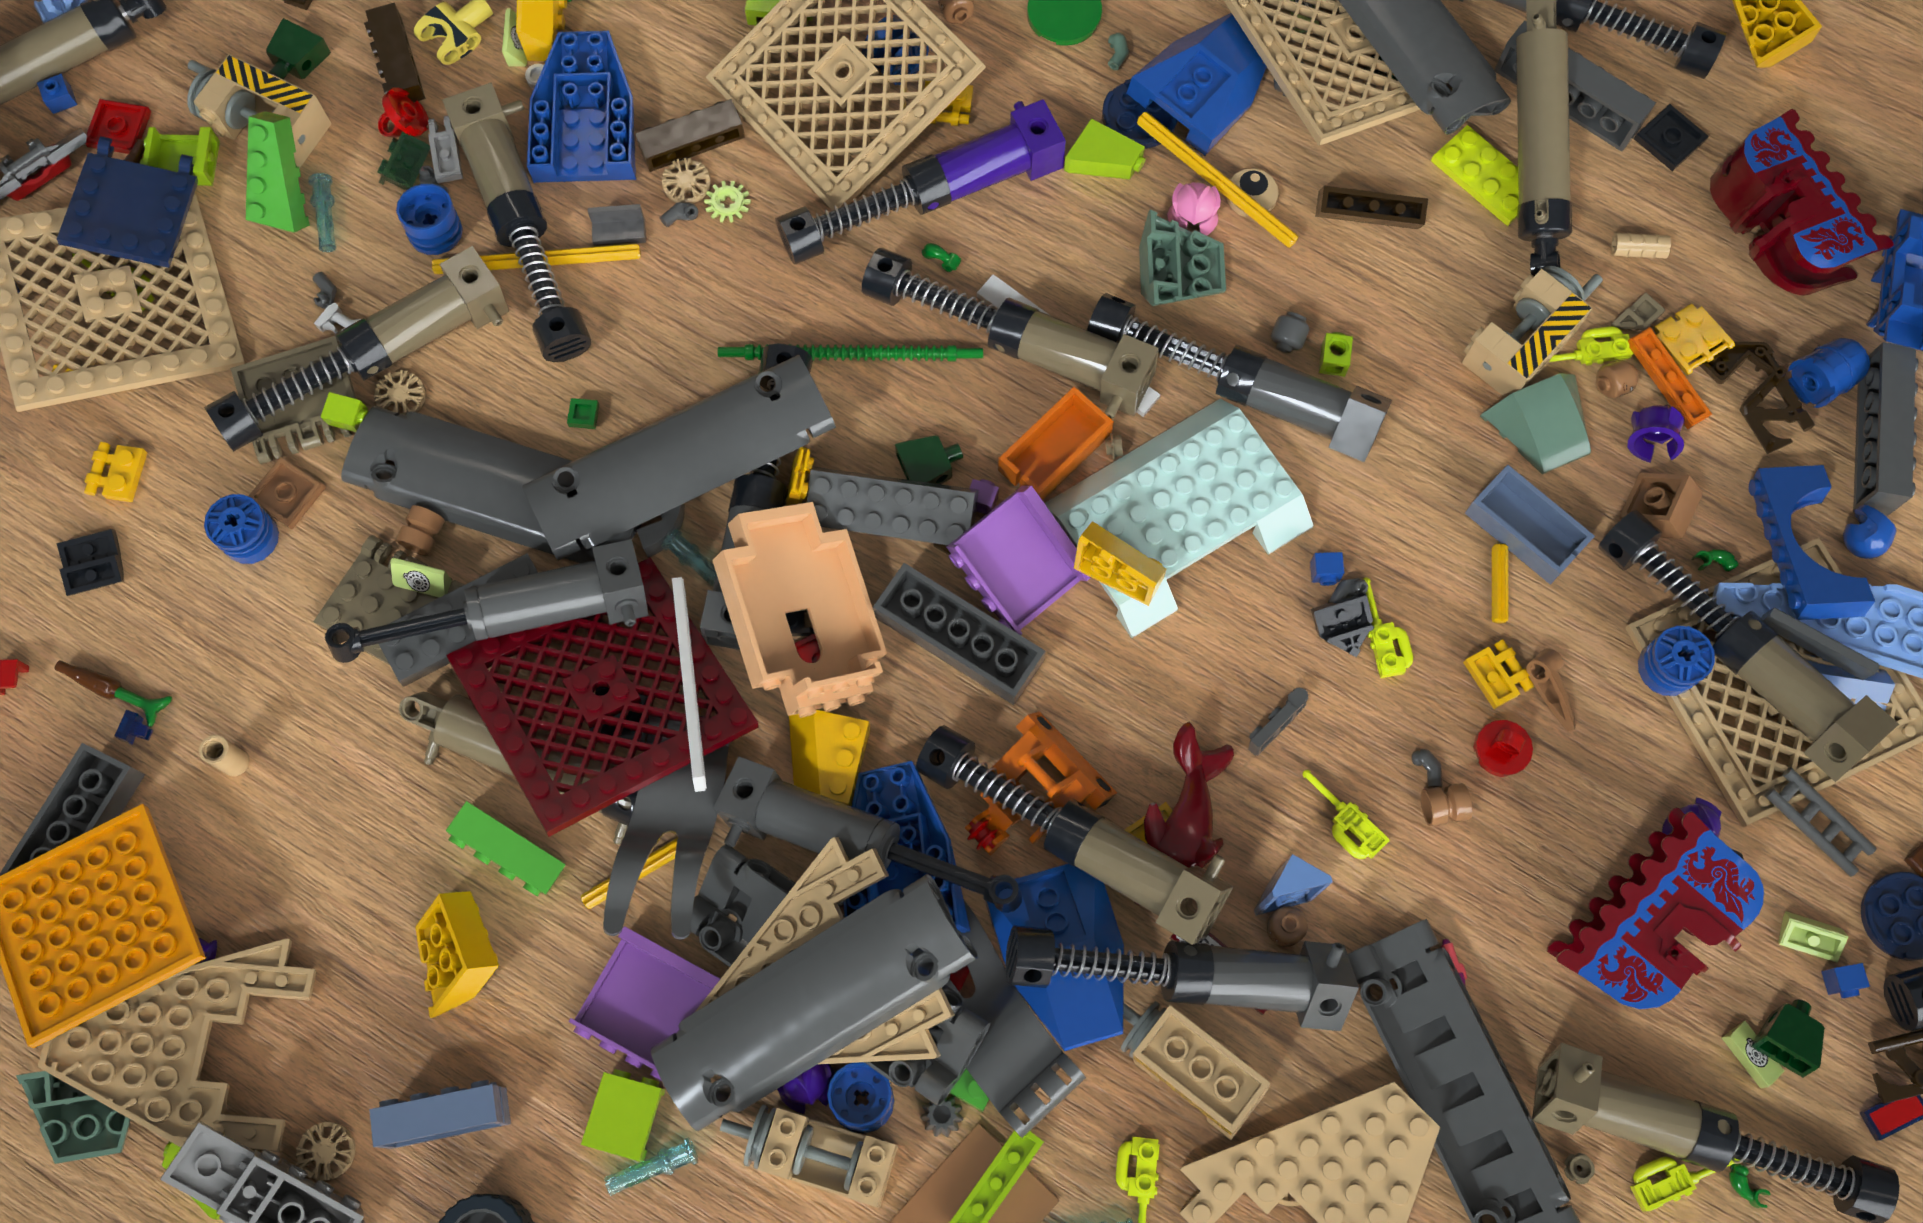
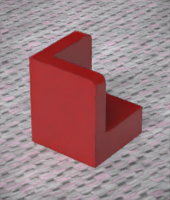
M18 659L0 660V695H5L6 688L17 687L18 673L29 672L28 665Z

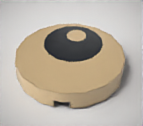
M1255 168L1244 169L1237 172L1230 179L1269 212L1274 208L1278 197V186L1273 177L1265 171ZM1227 198L1231 209L1240 216L1246 217L1247 214Z

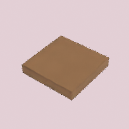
M280 457L248 497L253 498L270 516L292 530L326 487L323 483L291 462Z

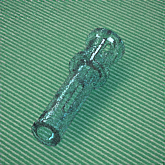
M317 173L308 177V183L312 186L310 202L316 211L319 250L322 252H333L336 249L331 208L335 203V198L331 195L333 180L328 174Z
M679 529L672 531L662 543V548L671 551L679 558L681 565H688L714 587L716 577L714 565L699 553L700 549L696 544H691L681 536L682 532Z
M688 1137L684 1139V1143L670 1149L664 1147L657 1152L656 1156L604 1177V1181L608 1182L605 1184L608 1193L612 1196L663 1173L671 1175L674 1174L675 1169L689 1163L693 1165L699 1163L695 1147Z

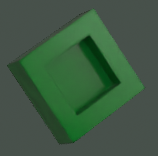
M571 398L567 419L568 426L596 429L599 411L598 400Z

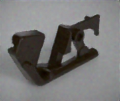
M1721 342L1720 344H1718L1717 346L1713 347V348L1710 349L1709 351H1710V352L1713 351L1714 349H1716V348H1718L1719 346L1723 345V343ZM1734 342L1735 347L1731 349L1726 348L1713 356L1714 360L1710 362L1705 361L1699 366L1717 384H1724L1746 359L1756 365V372L1762 369L1767 373L1768 377L1741 405L1740 412L1765 452L1769 454L1791 444L1793 441L1791 438L1781 439L1772 435L1763 426L1765 421H1786L1788 423L1797 421L1804 432L1812 429L1815 423L1807 411L1802 408V403L1785 378L1787 371L1783 365L1779 366L1773 357L1774 351L1765 342ZM1774 387H1776L1788 406L1785 409L1756 407Z
M1923 1029L1868 1042L1872 1054L1885 1052L1886 1056L1894 1061L1910 1077L1912 1082L1910 1085L1899 1086L1884 1081L1878 1073L1872 1074L1879 1092L1878 1097L1883 1104L1923 1094V1069H1920L1906 1055L1904 1048L1922 1043Z

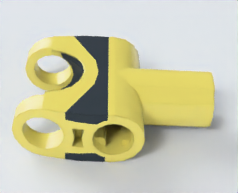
M472 0L458 11L449 3L441 2L429 10L416 23L414 35L423 42L437 37L446 38L442 43L443 45L437 51V58L443 64L450 65L478 47L481 36L474 28L493 15V12L485 0Z

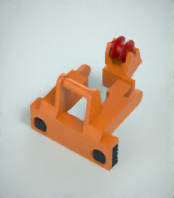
M1040 711L1028 714L1016 726L1023 736L992 767L996 768L997 774L1005 773L1007 780L1015 779L1017 786L1021 785L1018 781L1029 771L1048 791L1047 795L1049 798L1045 803L1052 801L1054 808H1063L1068 801L1075 799L1081 804L1086 801L1096 810L1106 805L1117 794L1112 786ZM1045 755L1066 779L1056 783L1041 768L1037 761ZM988 796L983 799L990 807L974 817L965 829L970 833L967 840L975 839L978 842L976 850L983 847L989 855H992L1010 837L1006 830L1011 825L1018 823L1021 817L1017 813L1012 815V809L1008 807L1002 809L1003 804L1000 802L993 804V798ZM1039 827L1029 838V841L1034 844L1047 830L1041 832V827Z

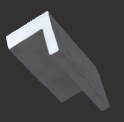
M640 204L588 208V214L592 222V242L594 247L646 243L645 218Z

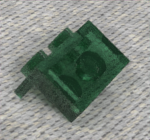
M402 131L399 139H392L387 150L392 154L388 161L382 160L377 173L381 174L380 184L384 185L385 181H388L407 191L413 187L419 170L430 151V145Z

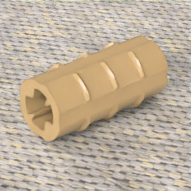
M1614 233L1611 242V255L1667 259L1670 253L1671 238L1668 235Z

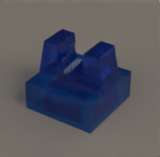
M126 710L114 736L120 741L132 745L135 737L149 741L153 730L149 729V726L142 724L144 718L138 713Z

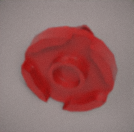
M392 88L382 97V105L385 112L378 120V130L382 135L397 138L406 133L413 137H418L428 129L426 128L429 125L427 112L418 100L413 103L407 97L410 93L406 90ZM389 120L394 123L392 132L388 130Z
M1495 720L1485 725L1476 735L1473 746L1480 766L1488 773L1499 777L1515 775L1524 770L1531 761L1533 754L1532 740L1526 730L1517 723L1508 720Z

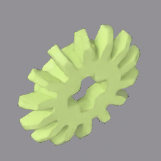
M721 181L722 186L720 188L714 184L712 187L715 192L707 191L706 193L711 199H704V204L711 205L705 208L706 211L714 212L711 218L715 219L721 215L720 222L723 223L726 216H729L730 222H733V215L735 214L741 219L743 216L739 211H749V208L743 206L751 203V199H744L749 195V192L741 193L744 186L740 184L738 188H735V181H731L730 186H726L725 181ZM726 197H730L731 201H735V203L730 204L729 208H725V205L721 203V201H725Z

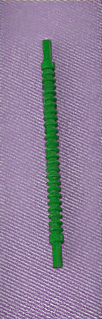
M745 344V347H718V357H745V360H754L755 357H758V360H761L764 347L761 344H758V347H755L754 344ZM799 344L796 345L807 351L812 356L813 361L816 357L820 361L822 358H826L827 361L830 358H834L835 361L837 358H841L842 361L845 358H849L850 361L853 358H856L857 361L860 358H864L865 361L868 358H872V361H875V358H879L880 361L883 358H887V361H890L891 358H894L895 361L898 358H902V361H905L906 358H909L910 361H913V358H917L918 361L921 358H925V361H928V358H932L933 361L936 358H940V361H943L944 358H947V361H956L957 358L983 359V348H957L956 345H948L947 348H944L943 345H940V348H936L935 345L932 348H928V345H925V348H921L920 345L917 348H913V345H910L909 348H906L905 345H902V348H898V345H895L894 348H891L890 345H887V348H883V345L876 348L874 344L871 348H868L867 345L861 348L859 344L856 348L851 344L848 348L844 344L840 348L836 344L832 348L829 344L826 347H822L821 344L818 347H815L814 344L811 347H807L806 344L803 347H800Z

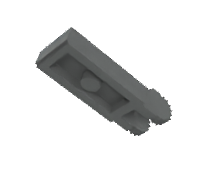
M1296 687L1288 695L1286 705L1283 708L1278 706L1268 717L1270 721L1264 727L1259 725L1250 734L1249 738L1251 740L1248 750L1258 756L1305 708L1309 696L1306 689Z

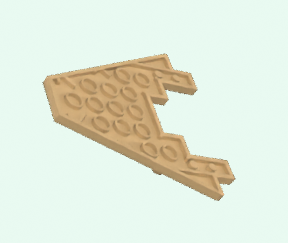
M839 837L830 839L696 1011L844 919L838 903L889 876L877 850L872 848L849 861ZM942 987L818 1064L921 1060L940 1057L941 1055L929 1029L955 1016Z
M286 938L192 965L45 1042L42 1047L38 1067L179 1147L183 1146L198 1122L201 1121L251 1150L263 1151L266 1149L271 1152H280L285 1120L224 1115L230 1085L228 1083L199 1081L212 1022L243 1025L250 995L311 1001L317 971L311 968L287 966L292 941Z
M1390 1082L1183 1165L1180 1170L1200 1191L1179 1213L1188 1223H1215L1245 1192L1268 1214L1289 1193L1318 1223H1407L1440 1126L1395 1082Z

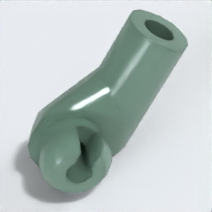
M1121 33L1112 34L1108 39V43L1111 44L1110 47L1114 48L1115 51L1108 62V66L1113 70H1118L1129 55L1126 37Z

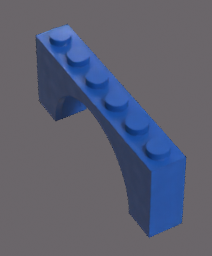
M1824 465L1758 468L1753 479L1749 482V493L1754 497L1757 516L1762 520L1764 536L1769 540L1773 561L1777 563L1779 568L1780 581L1786 588L1788 604L1793 609L1796 619L1865 617L1875 602L1867 578L1842 575L1819 565L1801 549L1792 532L1791 515L1805 506L1821 504L1832 487Z

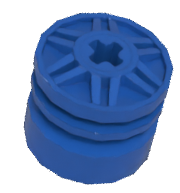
M893 15V22L902 21L898 16ZM887 16L881 19L878 23L886 22ZM903 29L892 30V40L903 39ZM886 30L875 31V41L885 40ZM910 31L909 39L919 38L913 31ZM909 46V56H920V46ZM927 46V50H926V56L928 55V52H929V47H928V46ZM892 47L891 57H902L903 47ZM874 48V58H885V48ZM862 49V54H863L866 58H867V49ZM902 64L891 65L890 75H901ZM908 64V74H916L919 71V64ZM884 65L875 66L877 69H881V73L884 75ZM894 82L893 84L901 85V82Z
M434 184L413 186L404 192L398 200L396 208L398 218L411 245L418 252L426 255H439L448 252L458 244L462 237L463 227L450 195L442 187Z
M230 494L220 498L211 505L205 516L204 528L207 537L230 559L241 564H254L264 560L274 551L278 543L279 530L276 522L253 498L246 495Z
M1675 626L1666 629L1641 651L1638 659V672L1643 682L1652 691L1663 696H1677L1687 692L1711 673L1715 663L1714 649L1709 639L1699 630L1689 626Z
M864 1062L850 1063L838 1070L830 1081L827 1094L829 1107L839 1123L855 1133L865 1134L878 1130L886 1124L893 1112L895 1100L889 1080ZM860 1094L864 1097L868 1094V1105L865 1106L861 1103L856 1106L858 1104L856 1096Z

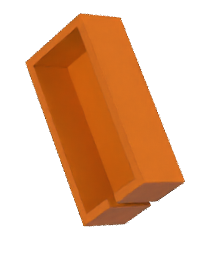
M1073 387L999 457L998 471L1014 486H1017L1019 483L1020 487L1032 486L1043 501L1110 436L1114 421L1077 388Z

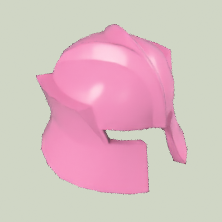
M1199 182L1185 185L1179 183L1172 196L1173 204L1167 213L1168 221H1177L1179 226L1184 229L1187 227V221L1193 225L1199 223L1200 233L1208 236L1217 226L1219 219L1217 210L1220 207L1221 200L1217 188Z

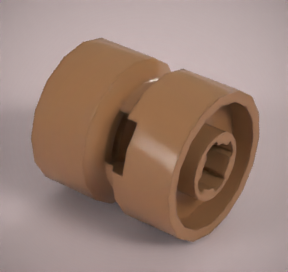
M412 505L405 519L408 525L401 527L395 542L411 552L428 556L435 543L432 536L439 534L445 520L431 510Z
M1465 784L1449 785L1445 787L1444 791L1440 787L1423 789L1421 791V808L1427 825L1446 824L1448 819L1461 822L1472 818V801Z

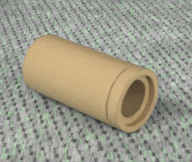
M209 736L202 741L199 747V755L203 761L229 776H239L249 766L248 754L222 736Z

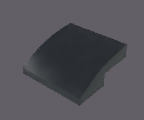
M109 529L56 543L63 566L59 570L66 596L124 582L123 565L116 530Z

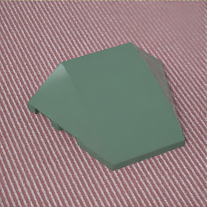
M1150 209L1139 246L1141 295L1152 306L1224 293L1226 291L1224 244L1196 230L1190 232L1180 227L1179 222L1174 220L1169 222L1157 216L1158 212Z
M1559 373L1518 390L1480 415L1483 420L1489 421L1500 431L1498 434L1503 438H1508L1518 448V452L1541 474H1545L1591 453L1577 381L1573 374Z
M46 1071L16 1075L29 1100L30 1109L34 1111L41 1127L40 1131L55 1164L122 1153L131 1119Z

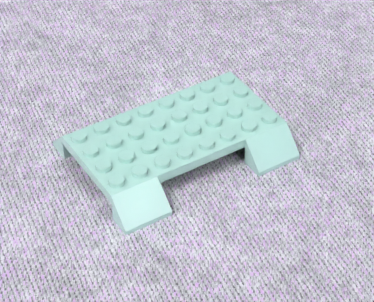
M1221 398L1044 503L1076 548L1081 534L1093 521L1147 557L1159 561L1167 569L1164 579L1149 606L1099 582L1117 607L1116 616L1131 638L1178 610L1167 583V579L1254 526L1253 535L1268 555L1314 526L1301 491L1240 408Z

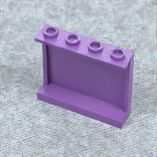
M1021 486L947 546L951 553L949 555L950 560L957 568H962L966 573L965 580L973 590H978L983 596L981 602L985 608L991 613L994 611L1000 623L1019 635H1022L1020 630L1080 580L1088 581L1091 578L1074 569L1077 548L1032 486Z
M624 926L618 936L621 941L576 1018H570L569 1022L576 1026L573 1032L587 1040L593 1035L602 1040L599 1044L600 1047L612 1054H615L618 1049L627 1054L625 1061L639 1069L642 1064L652 1068L653 1070L650 1075L662 1081L655 1067L651 1048L670 1035L677 1033L680 1022L697 1010L719 982L720 978Z

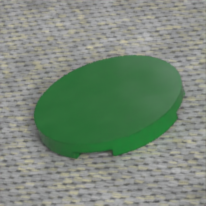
M1028 0L1027 18L1030 27L1036 35L1056 42V45H1075L1087 40L1092 36V33L1101 21V0Z

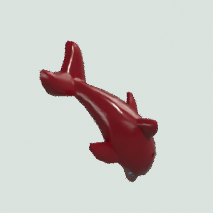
M1189 721L1179 729L1173 743L1174 757L1186 774L1179 800L1166 822L1157 803L1149 804L1144 819L1145 840L1150 846L1188 868L1194 866L1203 868L1213 859L1214 855H1217L1224 845L1222 838L1212 840L1213 811L1207 782L1217 777L1229 766L1234 757V749L1231 745L1226 744L1215 750L1201 751L1196 739L1195 727Z

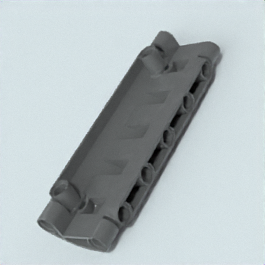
M1338 0L1416 105L1424 113L1432 115L1445 134L1448 135L1458 130L1470 116L1497 115L1509 106L1511 99L1500 84L1496 82L1494 69L1441 0ZM1446 83H1449L1452 86V91H1450Z
M797 355L565 464L546 475L522 485L540 528L556 559L559 561L581 550L578 538H580L586 549L594 547L810 443L806 429L809 430L814 439L836 428L807 367L800 355ZM769 375L774 380V387L766 392L760 388L759 383L762 377ZM779 393L780 397L771 401L769 397ZM568 471L572 473L574 483L570 486L561 485L558 480V475L561 472ZM576 489L577 494L568 497L567 493Z
M373 406L355 433L343 465L341 478L343 482L373 491L374 496L382 501L407 509H411L412 505L420 506L435 512L445 521L554 555L533 513L522 485L572 461L421 413L410 411L404 415ZM386 460L394 461L395 466L386 464ZM564 471L558 475V480L561 485L570 486L574 483V476L572 473ZM575 489L568 492V497L576 495L577 491ZM641 524L594 547L633 539L637 532L636 529H639ZM580 538L577 540L581 550L565 557V559L577 563L595 560L592 547L586 549Z
M723 845L711 862L698 896L694 897L691 932L699 936V941L706 951L730 967L796 883L766 862L758 859H748L734 848ZM733 914L737 918V921L734 922L727 916ZM946 985L942 989L955 1016L929 1029L941 1055L940 1057L921 1060L864 1062L900 1087H915L918 1093L937 1106L945 1100L960 1079L990 1027L989 1022L970 1009H964L962 997Z
M926 874L905 887L903 892L899 889H893L883 893L688 1016L678 1025L679 1030L677 1033L670 1035L651 1048V1055L658 1074L673 1102L690 1126L696 1131H700L730 1111L738 1113L937 991L948 982L951 973H955L978 958V955L969 938L957 930L938 885L929 874ZM920 948L924 951L918 956L913 957L912 953L916 949ZM934 966L932 973L928 975L930 969ZM714 1075L722 1077L714 1083L711 1082V1078Z
M1422 920L1373 944L1366 945L1349 953L1348 957L1361 989V998L1410 1098L1440 1126L1434 1147L1471 1223H1483L1482 1215L1484 1214L1492 1215L1497 1223H1581L1572 1205L1560 1208V1206L1571 1200L1568 1188L1534 1121H1532V1117L1450 955L1444 947L1434 951L1430 950L1431 947L1439 944L1428 920ZM1392 978L1397 982L1398 989L1396 990L1393 989L1389 981ZM1372 984H1378L1382 988L1383 996L1380 1000L1375 999L1371 995L1370 988ZM1504 1206H1507L1510 1210L1511 1216L1508 1218L1502 1209Z

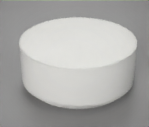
M533 64L526 70L525 78L532 89L535 88L544 64Z

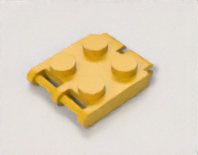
M1690 304L1675 313L1677 322L1670 316L1654 326V330L1657 333L1656 336L1675 363L1687 376L1693 373L1692 369L1705 361L1710 362L1714 360L1713 356L1726 348L1731 349L1735 347L1734 341L1702 306L1697 309L1693 304ZM1721 342L1723 343V345L1719 346L1718 348L1714 349L1713 351H1711V352L1709 351L1710 349H1712L1713 347L1717 346V345L1720 344ZM1700 355L1702 356V358L1698 359L1697 361L1693 362L1692 364H1690V365L1688 364L1689 362H1691L1692 360L1696 359V358L1699 357Z
M800 447L791 466L790 480L787 485L788 493L784 506L802 504L803 499L806 497L809 485L806 481L814 462V458L810 457L811 449Z

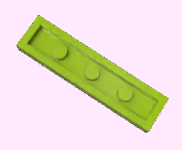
M1014 1130L950 1223H988L1044 1141L1031 1131L1021 1138Z

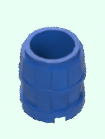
M1848 338L1835 339L1818 346L1809 355L1795 360L1788 369V372L1792 370V378L1788 379L1789 385L1801 402L1816 404L1815 408L1826 406L1834 401L1837 396L1849 392L1866 377L1870 367L1869 356L1860 343Z

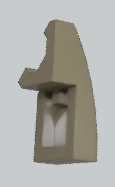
M1645 292L1611 326L1619 329L1646 330L1665 312V309Z

